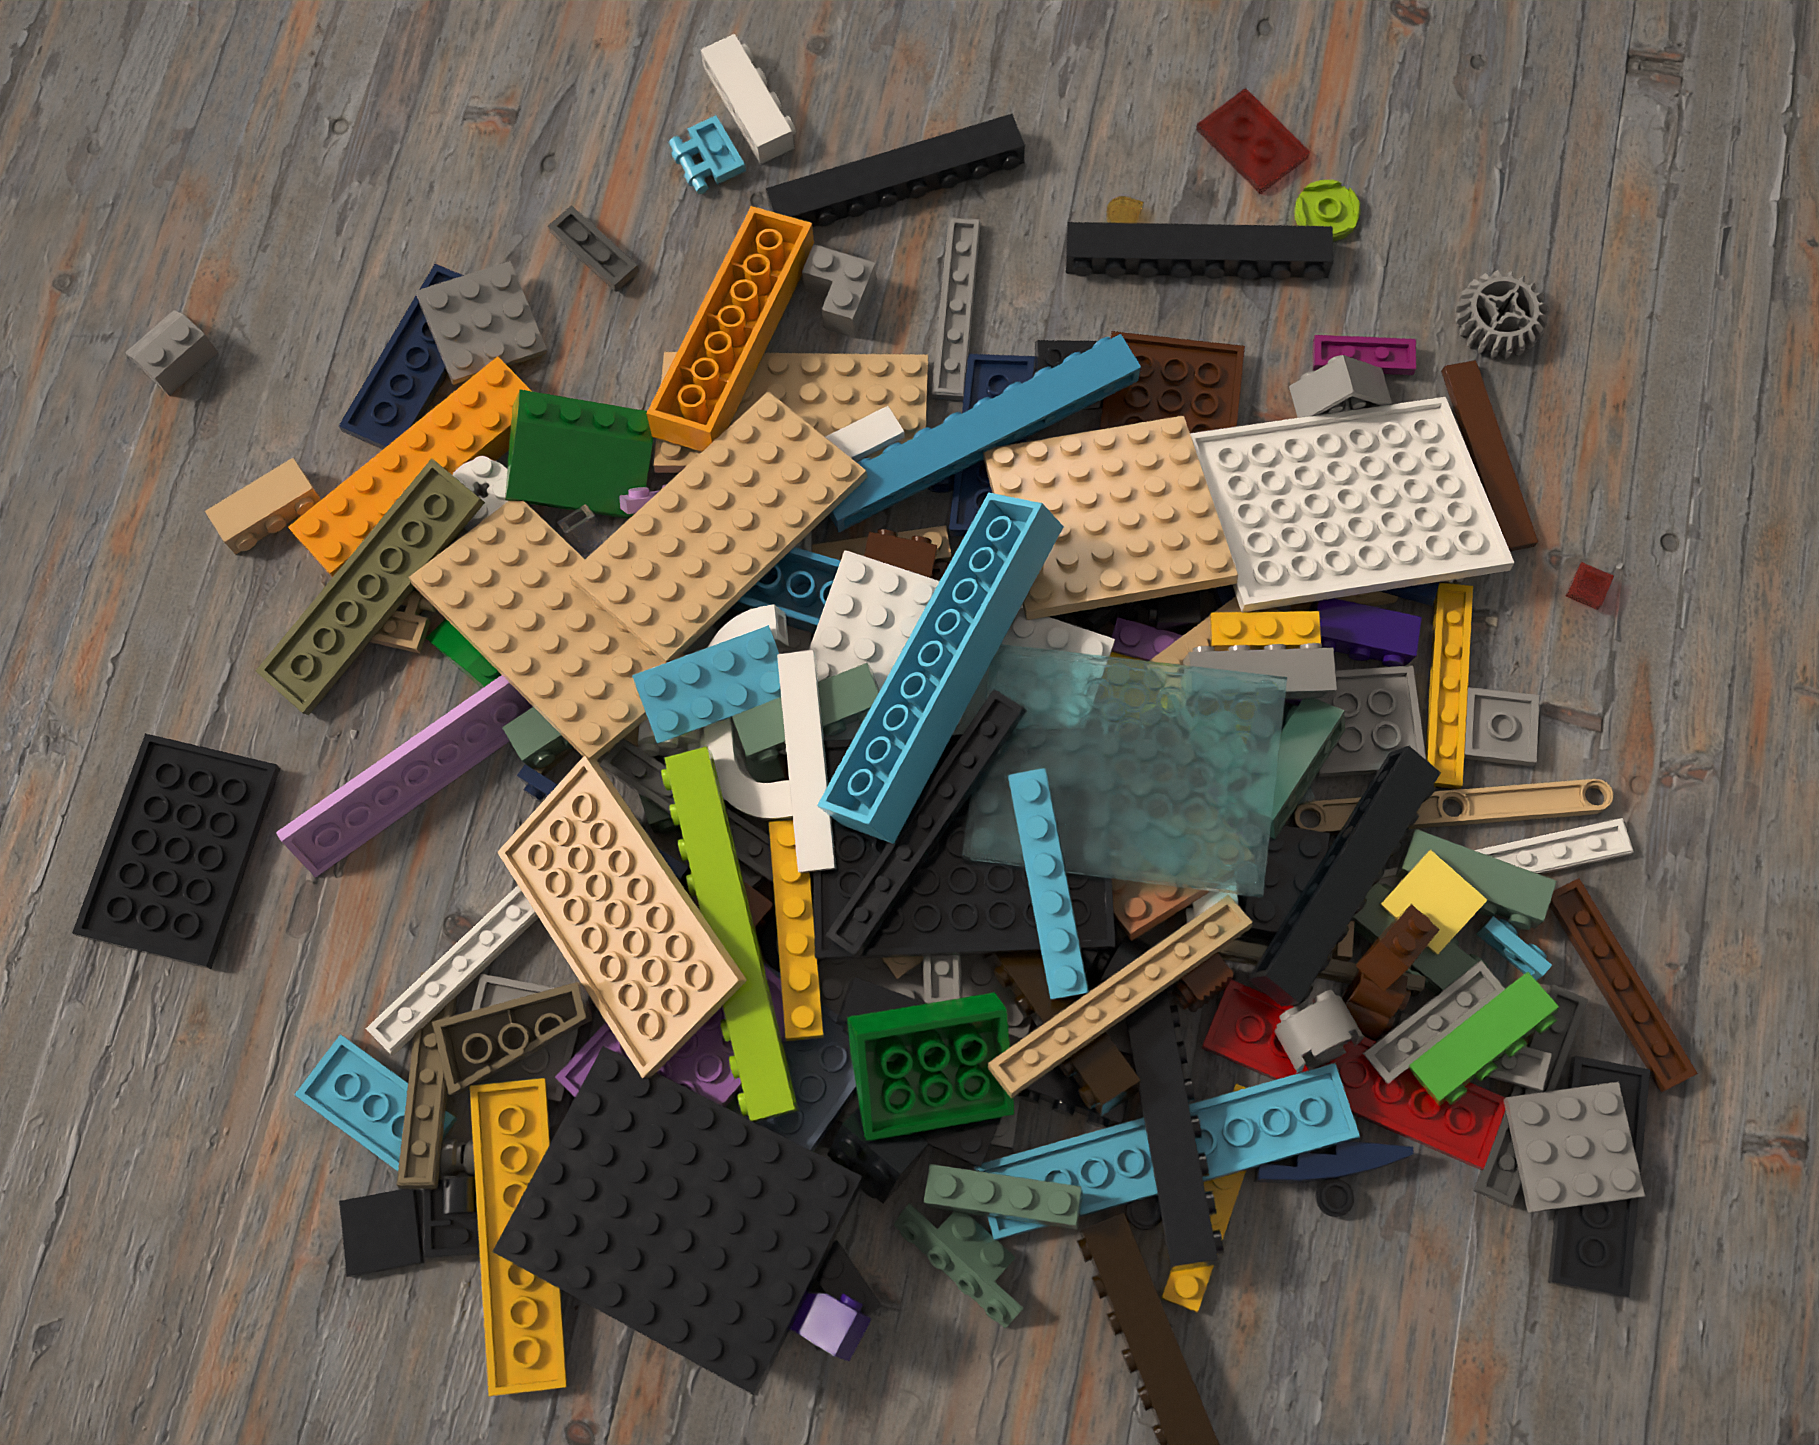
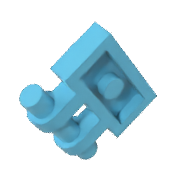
M716 115L688 128L690 140L683 143L679 136H675L669 141V145L673 150L672 156L677 164H681L685 171L684 177L689 186H694L698 194H703L708 190L705 178L710 175L713 176L718 185L746 171L742 158ZM699 153L704 161L696 165L692 156Z

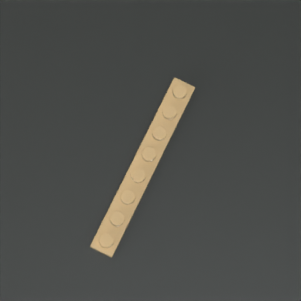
M1228 894L990 1061L988 1069L1011 1098L1251 929L1253 922Z

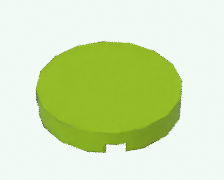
M1321 179L1308 184L1303 189V192L1300 193L1294 206V219L1298 226H1333V242L1346 238L1354 231L1360 217V201L1350 187L1347 189L1341 186V182L1336 180Z

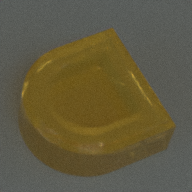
M1119 196L1112 199L1107 206V222L1137 223L1144 202L1127 196Z

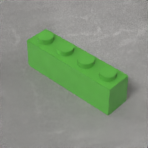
M1526 972L1409 1065V1071L1439 1106L1445 1101L1452 1105L1468 1092L1464 1086L1477 1077L1481 1082L1498 1068L1495 1062L1503 1055L1507 1054L1509 1058H1512L1525 1048L1527 1042L1524 1039L1535 1030L1541 1035L1557 1022L1554 1015L1557 1014L1559 1006L1532 975Z

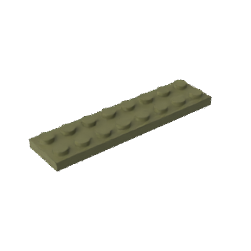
M431 458L256 669V672L299 711L309 716L415 588L411 584L409 576L448 548L485 502Z

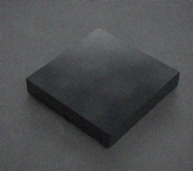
M400 1189L339 1201L346 1277L424 1263L416 1189Z

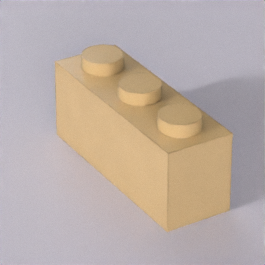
M291 458L207 509L205 513L224 543L236 555L241 551L253 548L257 541L270 533L281 531L288 522L305 514L322 499L295 459Z

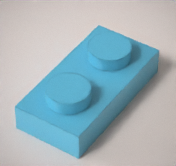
M1493 916L1476 934L1523 974L1529 972L1536 981L1544 976L1552 966L1546 960V954L1539 947L1531 943L1526 944L1517 936L1516 929L1503 919L1498 920Z

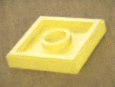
M1429 850L1381 902L1380 906L1395 919L1411 904L1421 913L1425 914L1440 929L1426 946L1435 955H1438L1484 905L1487 899L1432 850Z

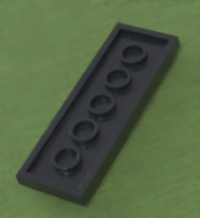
M1581 1056L1571 1057L1568 1089L1619 1082L1641 1176L1650 1069ZM1639 1198L1555 1209L1548 1283L1623 1298L1630 1297Z

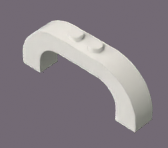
M774 604L743 612L726 623L714 636L708 647L768 625L777 648L789 647L786 614ZM730 717L703 727L704 734L700 738L701 748L707 746L713 754L724 799L738 810L766 822L793 820L789 780L759 783L751 776L746 765L745 751L733 718Z

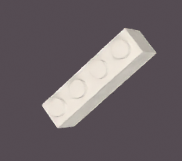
M733 34L701 49L704 69L760 165L795 149L793 135L796 134L794 124L789 116L784 117L780 111L782 107L774 91L769 93L766 88L767 80L761 68L755 69L753 66V57L746 44L741 45L736 35Z

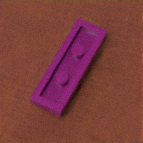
M1315 335L1313 339V371L1327 365L1331 358L1339 355H1346L1347 357L1380 367L1383 374L1414 375L1416 371V339Z

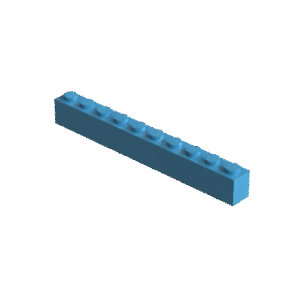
M1121 334L1113 338H1102L1088 351L1082 354L1081 352L1072 353L1064 359L1062 364L1052 369L1051 367H1045L1035 373L1032 379L1024 383L1015 382L1009 385L1002 394L994 398L985 397L979 400L972 409L964 413L956 412L951 414L942 424L933 429L931 427L921 429L913 436V439L903 444L900 442L891 444L883 451V454L873 459L864 458L857 463L867 471L868 478L846 497L829 516L838 532H841L983 460V451L986 452L995 447L1015 444L1137 382L1141 366Z

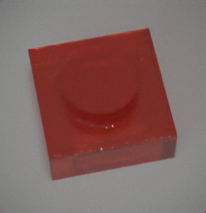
M1581 562L1576 569L1565 596L1598 610L1603 604L1614 575Z

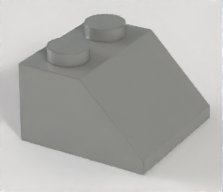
M175 310L125 352L127 357L169 396L218 353L207 336L184 314Z

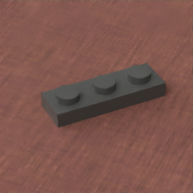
M572 205L548 225L550 233L615 292L639 272L638 265Z

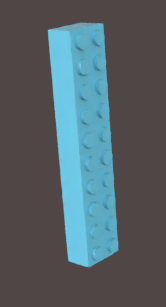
M988 492L817 805L841 825L894 844L1064 527L1043 503Z

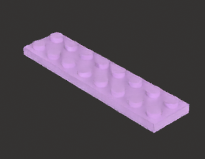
M501 675L281 828L276 834L281 842L316 878L507 744L510 740L502 727L533 706Z

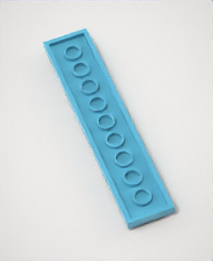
M1335 1063L1189 1104L1191 1116L1198 1115L1202 1138L1195 1139L1198 1154H1206L1209 1176H1204L1203 1182L1360 1137ZM1144 1118L985 1162L981 1168L974 1165L975 1171L1081 1186L1083 1197L1080 1217L1157 1195ZM988 1217L994 1241L1048 1226Z

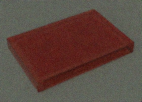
M1246 88L1197 123L1196 130L1259 194H1262L1306 161L1310 155V151Z

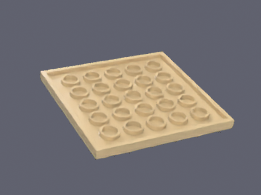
M1184 416L1000 446L986 452L983 451V460L992 493L1043 503L1064 526L1022 604L1026 620L1237 584L1238 573Z

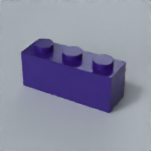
M1336 598L1314 601L1309 607V611H1319L1322 648H1333L1334 653L1349 654V658L1357 661H1367L1369 659L1382 661V664L1386 667L1406 666L1417 657L1422 617Z

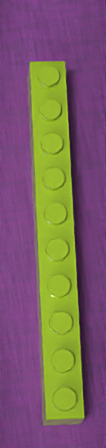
M706 746L665 757L667 769L661 770L666 791L672 790L675 804H671L669 807L675 826L680 825L683 839L678 840V847L682 860L689 861L692 874L686 875L690 895L691 897L697 896L700 907L699 911L747 979L723 1004L726 1019L720 1020L725 1041L732 1042L734 1056L729 1057L733 1077L734 1079L740 1078L743 1093L738 1094V1101L742 1115H749L751 1122H759L799 1111L713 754Z

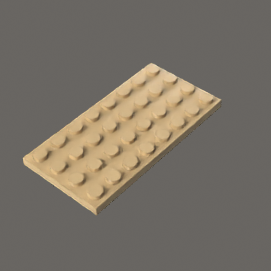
M664 352L661 383L677 352ZM764 353L729 427L769 391L824 437L889 406L904 430L905 438L897 441L903 444L913 439V436L918 431L926 428L928 355ZM656 438L653 465L655 473H680L701 451ZM887 447L879 451H876L864 458L873 459L883 454V451Z
M768 391L576 567L569 576L579 588L664 663L677 659L868 478L867 471Z
M508 501L409 576L410 582L582 756L586 755L589 760H597L647 719L632 675L664 664V662L571 580L569 574L585 559L526 502Z
M584 755L497 852L642 1078H650L747 981L597 760H589Z

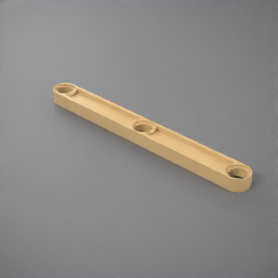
M1601 779L1434 791L1432 796L1420 806L1417 811L1419 817L1409 829L1594 815L1601 813L1611 804L1613 791L1608 783ZM1589 788L1600 790L1604 796L1603 804L1597 806L1589 803L1585 796L1586 790ZM1361 797L1302 803L1293 815V826L1330 833V835H1338ZM1448 799L1457 801L1462 808L1461 814L1456 817L1447 815L1443 810V802ZM1306 810L1315 812L1319 817V825L1314 828L1305 827L1300 821V814Z

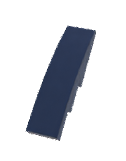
M1346 1141L1331 1146V1155L1306 1152L1294 1156L1293 1167L1270 1164L1259 1165V1167H1255L1254 1182L1294 1184L1339 1179L1370 1172L1413 1155V1147Z

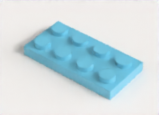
M769 625L632 675L657 744L730 718L781 697L777 659L779 651Z
M340 1034L294 1095L398 1171L408 1082ZM446 1110L443 1139L458 1120Z

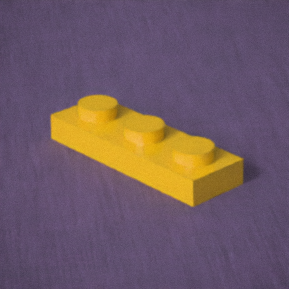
M1319 611L1211 612L1210 615L1211 646L1214 647L1215 651H1229L1228 648L1235 645H1248L1250 650H1264L1265 646L1271 644H1284L1286 649H1300V645L1307 643L1321 644Z

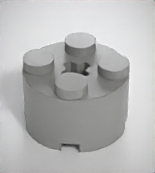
M1333 990L1319 994L1312 1000L1314 1004L1303 1010L1299 1006H1295L1279 1016L1281 1022L1277 1024L1275 1034L1297 1073H1302L1304 1065H1306L1308 1070H1312L1346 1053L1343 1047L1344 1044L1351 1040L1354 1046H1356L1364 1038L1341 996H1335Z

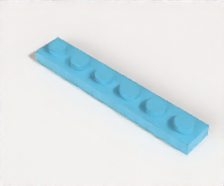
M1042 768L1008 775L1050 999L1088 993L1089 989L1047 770Z

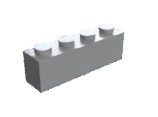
M1320 643L1300 645V649H1286L1284 644H1271L1265 646L1264 650H1250L1248 645H1235L1229 647V651H1215L1212 646H1200L1193 648V652H1189L1183 660L1186 702L1329 698L1337 691L1333 648H1322Z

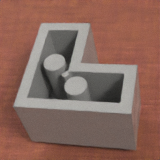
M813 244L802 270L805 292L826 298L821 309L824 329L855 338L877 284L876 263Z
M1346 355L1331 358L1327 365L1316 371L1303 374L1301 380L1289 386L1298 418L1392 404L1382 368L1347 357Z

